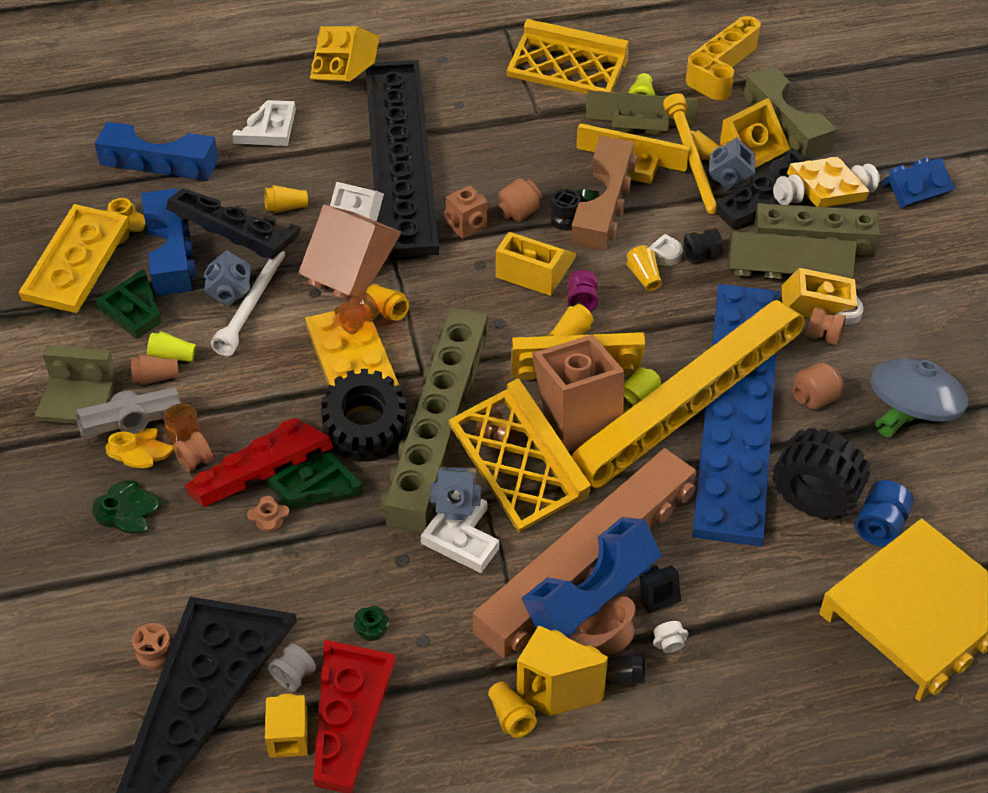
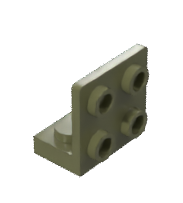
M46 345L43 358L49 379L35 413L38 421L77 424L75 411L109 402L117 379L112 355L109 350Z

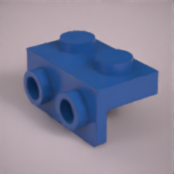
M929 157L914 162L913 166L906 168L905 165L897 166L889 170V176L881 181L883 187L891 185L900 208L950 193L955 189L942 157L931 161Z

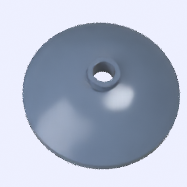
M917 358L890 359L875 366L870 377L871 387L880 399L898 411L916 418L930 421H951L961 417L968 406V396L958 380L945 369L931 361Z

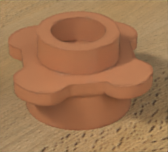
M265 496L260 499L257 507L247 512V518L250 522H256V526L260 530L272 532L281 527L283 518L289 515V508L286 505H279L274 502L273 497Z

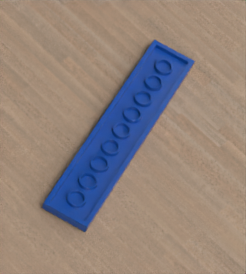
M719 284L712 346L774 300L780 301V291ZM776 353L705 407L692 538L762 547Z

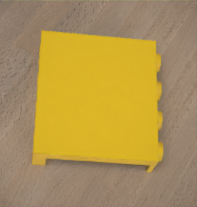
M921 518L824 594L819 614L829 623L840 616L920 686L915 697L920 702L929 693L937 695L949 682L948 677L954 672L958 674L963 673L972 663L973 656L979 651L982 654L988 652V571Z

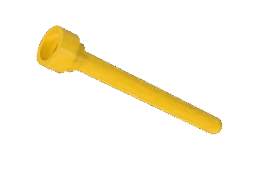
M679 93L672 94L663 100L666 115L674 119L683 145L690 148L688 160L706 211L708 214L713 215L716 213V201L685 117L688 107L685 97Z

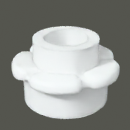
M679 621L665 622L654 629L655 639L653 645L658 649H663L665 653H673L685 646L684 642L687 640L689 633L683 629Z

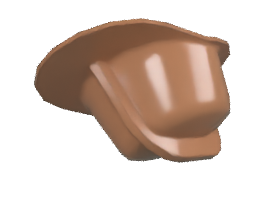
M624 596L612 597L602 606L598 614L587 618L576 627V632L568 637V639L583 646H592L605 656L624 650L634 637L632 618L635 615L636 607L633 600Z

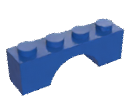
M106 122L94 143L99 164L102 166L208 181L219 159L216 140L213 136L187 133L174 142L152 144L136 136L134 125Z
M177 188L141 193L148 235L159 236L167 240L160 248L148 253L155 297L192 291L191 278H196L194 261L188 260L189 257H193L191 240H185V237H190L188 220H182L177 214L166 209L168 199L177 193Z
M622 517L598 536L599 553L597 563L591 575L581 584L575 586L570 581L547 577L521 599L536 629L538 626H542L548 630H557L567 638L576 632V627L582 622L598 614L607 601L623 593L627 585L637 576L648 572L651 569V565L662 555L646 520Z

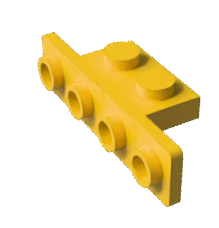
M579 124L577 128L576 147L585 151L595 152L600 136L633 141L634 154L638 155L635 172L630 171L629 173L631 180L651 184L658 166L683 172L688 167L689 146L586 124Z

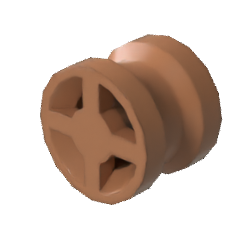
M200 432L191 434L190 439L185 442L177 441L173 443L175 455L187 473L195 471L196 466L201 463L208 464L213 461L211 449Z
M148 623L139 627L132 636V645L139 665L147 670L163 668L172 645L167 629L161 624Z

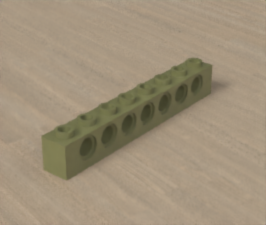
M450 308L447 320L442 319L439 328L440 341L439 343L434 342L432 348V365H427L424 371V389H419L416 395V413H411L408 418L407 433L409 434L407 439H401L398 451V458L400 460L398 465L393 464L390 472V490L384 491L382 495L380 510L385 512L386 526L423 533L430 524L436 504L430 502L432 482H438V470L441 466H448L457 437L449 425V419L465 411L488 336L487 313Z

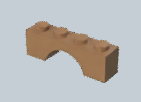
M605 136L599 137L593 156V177L600 180L607 187V190L594 200L578 204L572 223V244L607 251L610 239L615 240L618 229V222H615L617 216L622 217L625 199H622L623 193H629L631 186L629 173L630 171L635 172L638 155L634 154L633 141Z

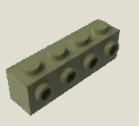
M757 203L754 233L857 241L855 256L875 257L880 237L878 210Z
M730 232L727 268L734 269V275L752 276V270L765 271L764 277L783 279V273L793 274L798 268H804L853 279L857 241Z

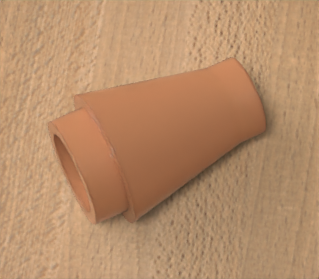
M139 354V357H131V383H140L141 386L178 378L177 359H166Z

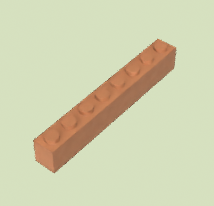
M664 448L472 613L473 634L503 659L507 658L514 650L518 652L523 649L528 643L530 636L536 631V627L521 598L547 577L570 581L575 586L584 582L591 575L597 563L599 553L598 536L622 517L645 519L650 530L658 522H665L678 504L681 502L686 503L693 496L696 490V486H694L696 470Z

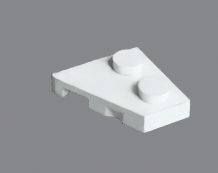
M267 100L258 112L253 113L247 119V126L242 131L236 129L233 132L234 144L288 146L296 111L295 101Z
M336 182L330 206L349 210L377 221L384 194Z

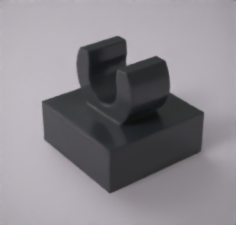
M652 565L648 572L640 576L642 604L648 613L681 602L679 572L672 565L659 569L657 565Z

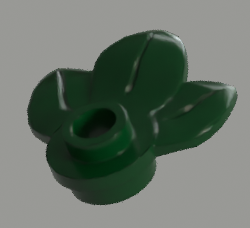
M126 480L112 485L107 495L97 498L93 503L92 513L96 521L102 526H117L121 531L132 534L148 532V524L144 517L161 508L163 502L154 493L139 490L137 481Z

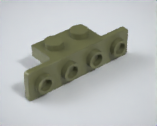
M592 90L587 92L585 117L587 119L612 121V127H617V130L620 132H634V129H645V133L658 135L662 134V131H668V125L676 126L674 119L666 115L663 107V100L668 96ZM685 98L688 106L685 114L688 126L695 127L698 99Z

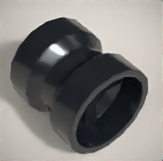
M560 189L553 193L551 197V224L559 230H572L578 204L581 202L578 192L571 189Z
M716 228L706 229L703 234L693 232L684 236V250L690 263L700 262L704 257H709L710 259L721 257L723 254L722 238Z

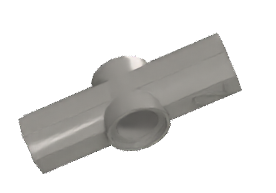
M172 387L142 395H137L129 390L122 391L113 396L108 403L78 409L75 411L81 437L85 438L119 429L122 432L136 434L142 431L148 422L182 414L179 394L176 388Z

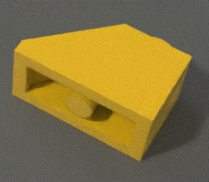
M798 268L781 286L782 303L803 317L811 318L815 307L824 309L827 314L853 310L857 307L855 279Z

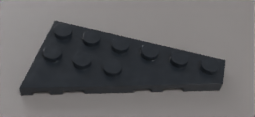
M189 597L116 793H168L297 622L296 614Z

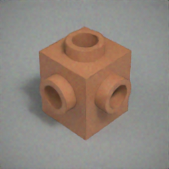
M469 185L446 196V210L444 211L446 223L462 239L487 228V210L489 206L484 195L479 194Z

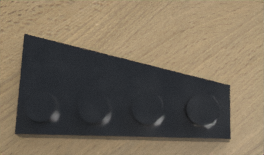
M791 148L786 152L783 159H776L769 164V169L764 173L760 174L758 172L754 175L749 184L739 186L716 204L715 212L732 229L755 220L757 203L781 205L773 193L777 179L781 176L789 177L787 171L791 163L807 160L794 148Z
M184 188L171 196L166 206L167 210L177 214L179 218L190 220L202 226L206 231L217 233L229 239L232 243L242 245L255 251L257 255L271 260L298 238L301 227L293 224L289 228L277 225V219L266 215L263 220L247 215V209L238 206L222 207L220 206V200Z

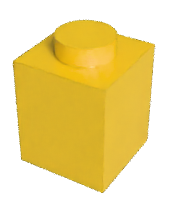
M281 694L277 697L266 698L265 741L269 758L308 756V712L305 695Z

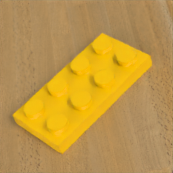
M73 204L18 292L21 300L77 314L130 225L128 216Z
M366 303L305 318L307 330L328 386L329 384L335 386L334 379L338 376L344 379L347 377L346 372L354 370L355 374H359L361 369H368V374H374L375 370L382 372L383 379L389 376L394 380V386L399 385ZM358 406L350 410L347 414L373 407Z
M644 332L593 334L624 370V376H630L640 368L645 348ZM589 335L512 338L511 378H520L521 380L536 379L537 376L533 362L534 352Z

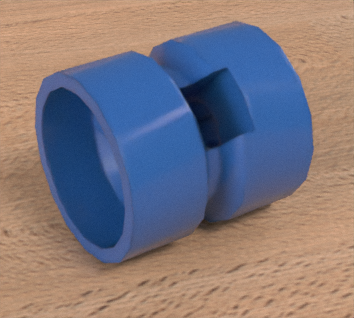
M888 480L875 482L871 486L864 505L855 521L856 532L868 543L885 547L901 535L905 521H907L914 504L913 495L899 483Z

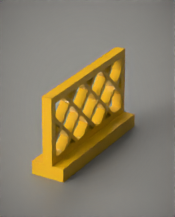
M527 19L524 24V34L506 70L507 76L587 94L589 90L612 92L622 67H625L627 64L629 41ZM526 46H532L540 49L528 53L525 48ZM550 52H559L564 55L553 58ZM545 55L548 61L536 65L533 59ZM581 57L590 60L579 64L575 58ZM570 60L574 67L562 71L559 64ZM527 61L531 68L526 70L516 69L517 65ZM601 63H609L615 66L605 70ZM595 66L599 73L588 77L584 70ZM552 67L556 71V74L551 76L542 74V71ZM579 73L582 78L576 82L567 79V77ZM605 79L607 87L606 89L596 87L593 83Z
M519 378L508 383L506 390L449 419L451 429L518 533L574 502L578 505L589 498L590 483ZM505 402L511 411L509 421L490 417L492 408ZM469 420L483 423L480 436L466 434L460 425ZM487 424L506 428L503 442L484 438ZM510 430L526 434L528 437L526 448L507 443ZM472 443H476V444H477L476 449L474 448V446L472 445ZM531 444L534 446L536 450L530 449ZM481 445L501 449L497 464L481 459L479 455ZM505 451L524 455L521 469L501 465ZM528 456L544 461L546 464L544 475L525 471ZM489 470L495 471L494 476H492ZM549 470L554 477L548 476ZM499 472L518 476L515 491L500 488L497 483ZM522 478L542 482L538 497L519 492ZM546 483L560 486L566 496L558 501L543 498ZM507 497L513 498L512 503L509 502ZM517 499L536 504L534 514L521 520L514 510ZM540 505L547 506L539 511Z

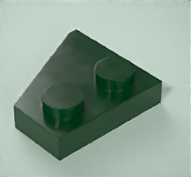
M143 269L96 299L97 308L136 339L161 323L160 314L155 304L147 274Z
M320 448L307 454L306 461L295 466L291 464L268 479L269 488L288 508L351 497L363 493V484L329 450L322 453Z

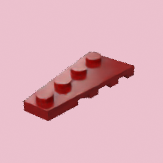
M297 418L289 419L282 422L277 429L267 435L254 439L249 446L241 451L226 456L221 463L210 470L198 473L184 487L190 498L206 507L245 489V482L250 479L265 480L275 475L274 468L290 461L295 466L306 461L305 454L320 448L323 453L334 447L328 435Z
M324 639L321 696L318 710L319 722L313 776L314 786L342 793H353L396 664V656L391 653Z

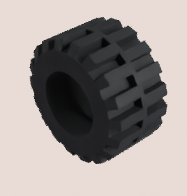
M361 369V373L355 374L354 370L346 372V378L343 379L341 376L335 378V386L329 384L325 390L326 396L322 397L321 415L324 434L330 437L334 447L333 450L339 448L341 456L346 458L348 454H351L354 461H360V457H367V461H373L374 455L379 454L381 458L388 455V448L394 450L398 446V439L401 440L403 438L404 427H406L405 397H402V390L399 385L394 386V380L391 377L382 378V372L375 370L374 374H368V369ZM358 406H371L383 414L376 422L368 425L352 423L345 417L350 410Z
M808 428L806 431H798L796 435L791 437L773 468L772 480L776 484L777 492L782 494V498L787 503H791L796 510H801L811 517L817 516L823 520H828L830 517L836 520L840 519L841 516L846 517L853 510L870 477V471L868 470L870 466L868 461L863 459L865 456L863 452L856 449L852 441H847L842 438V435L830 433L826 429L821 428L818 431L815 428Z

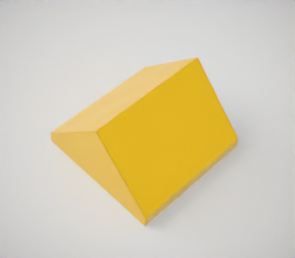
M769 98L723 120L720 146H724L737 137L755 154V168L790 150Z

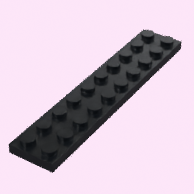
M419 60L374 63L365 71L374 191L384 194L377 222L401 231L399 239L387 258L439 255Z

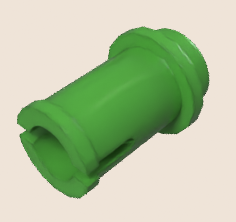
M891 407L886 414L875 422V426L880 427L884 423L885 425L878 431L885 437H891L904 423L912 422L915 417Z

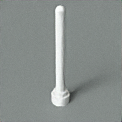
M284 250L274 259L267 261L229 325L215 333L210 344L216 353L223 356H231L239 345L238 333L284 259Z

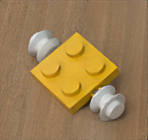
M839 157L791 163L787 171L789 177H779L774 185L773 193L781 205H789L791 202L799 204L803 200L804 194L807 195L816 207L866 201L868 194L877 189L880 175L872 164H865L863 167L856 165L850 170Z

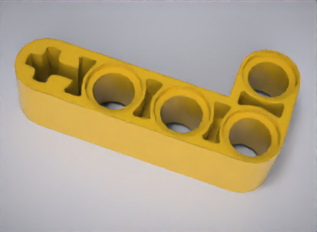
M751 16L741 17L688 57L686 84L711 99L719 101L728 99L731 96L734 69L732 67L757 48L760 21Z

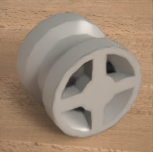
M291 643L283 650V656L280 659H274L268 665V669L273 678L282 687L295 692L301 686V679L304 676H310L316 670V664L304 649Z

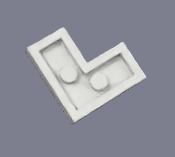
M456 490L452 494L456 498L461 497V494ZM481 499L480 506H474L472 515H465V520H449L444 518V513H437L421 534V544L482 573L499 550L498 539L474 528L487 511V501Z

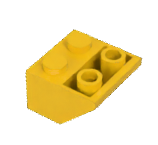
M320 26L310 79L314 81L350 82L375 63L380 36L357 26Z
M508 232L496 250V278L551 296L575 260L576 253L520 234Z
M538 626L517 660V694L534 709L549 716L601 703L604 698L608 656L603 655L592 646H583L568 639L557 630H548Z

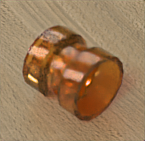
M358 291L351 296L349 303L344 302L336 307L334 314L337 322L346 332L355 334L362 329L364 322H371L378 317L379 308L375 300L368 293Z
M184 403L176 404L168 408L164 413L163 420L170 445L173 446V443L177 441L185 442L189 440L191 434L195 432L201 433L197 412L191 405Z

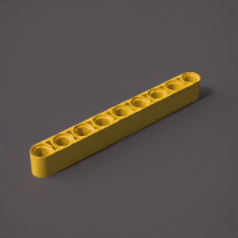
M778 300L770 302L574 451L572 458L590 485L594 488H600L607 484L787 345L801 332L805 322L804 317Z

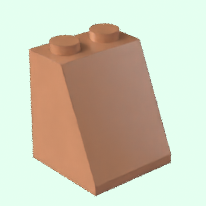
M323 204L298 274L309 278L307 283L321 289H325V286L333 288V295L346 300H350L351 296L363 298L367 288L373 282L399 239L401 231L355 212Z
M593 334L533 353V362L545 418L568 452L578 449L623 414L624 370Z

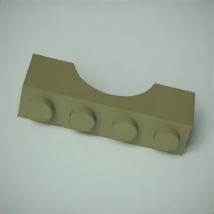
M775 66L747 75L744 89L745 100L749 104L754 105L766 98L770 99L791 148H794L806 160L833 151L837 129L822 113L801 112L786 103L790 81Z

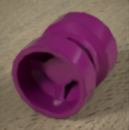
M579 270L570 274L567 279V290L569 291L567 298L568 307L581 304L592 312L598 306V279L596 275L587 270Z

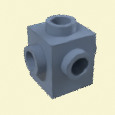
M736 137L724 146L717 147L710 154L709 174L715 182H719L728 190L737 184L743 183L748 177L755 174V154Z
M226 250L208 265L204 274L206 278L204 292L228 307L238 299H243L250 290L251 265Z
M441 466L438 470V482H432L430 502L436 503V513H444V518L449 520H465V515H472L474 506H480L482 485H475L476 469ZM451 491H458L461 494V497H454Z

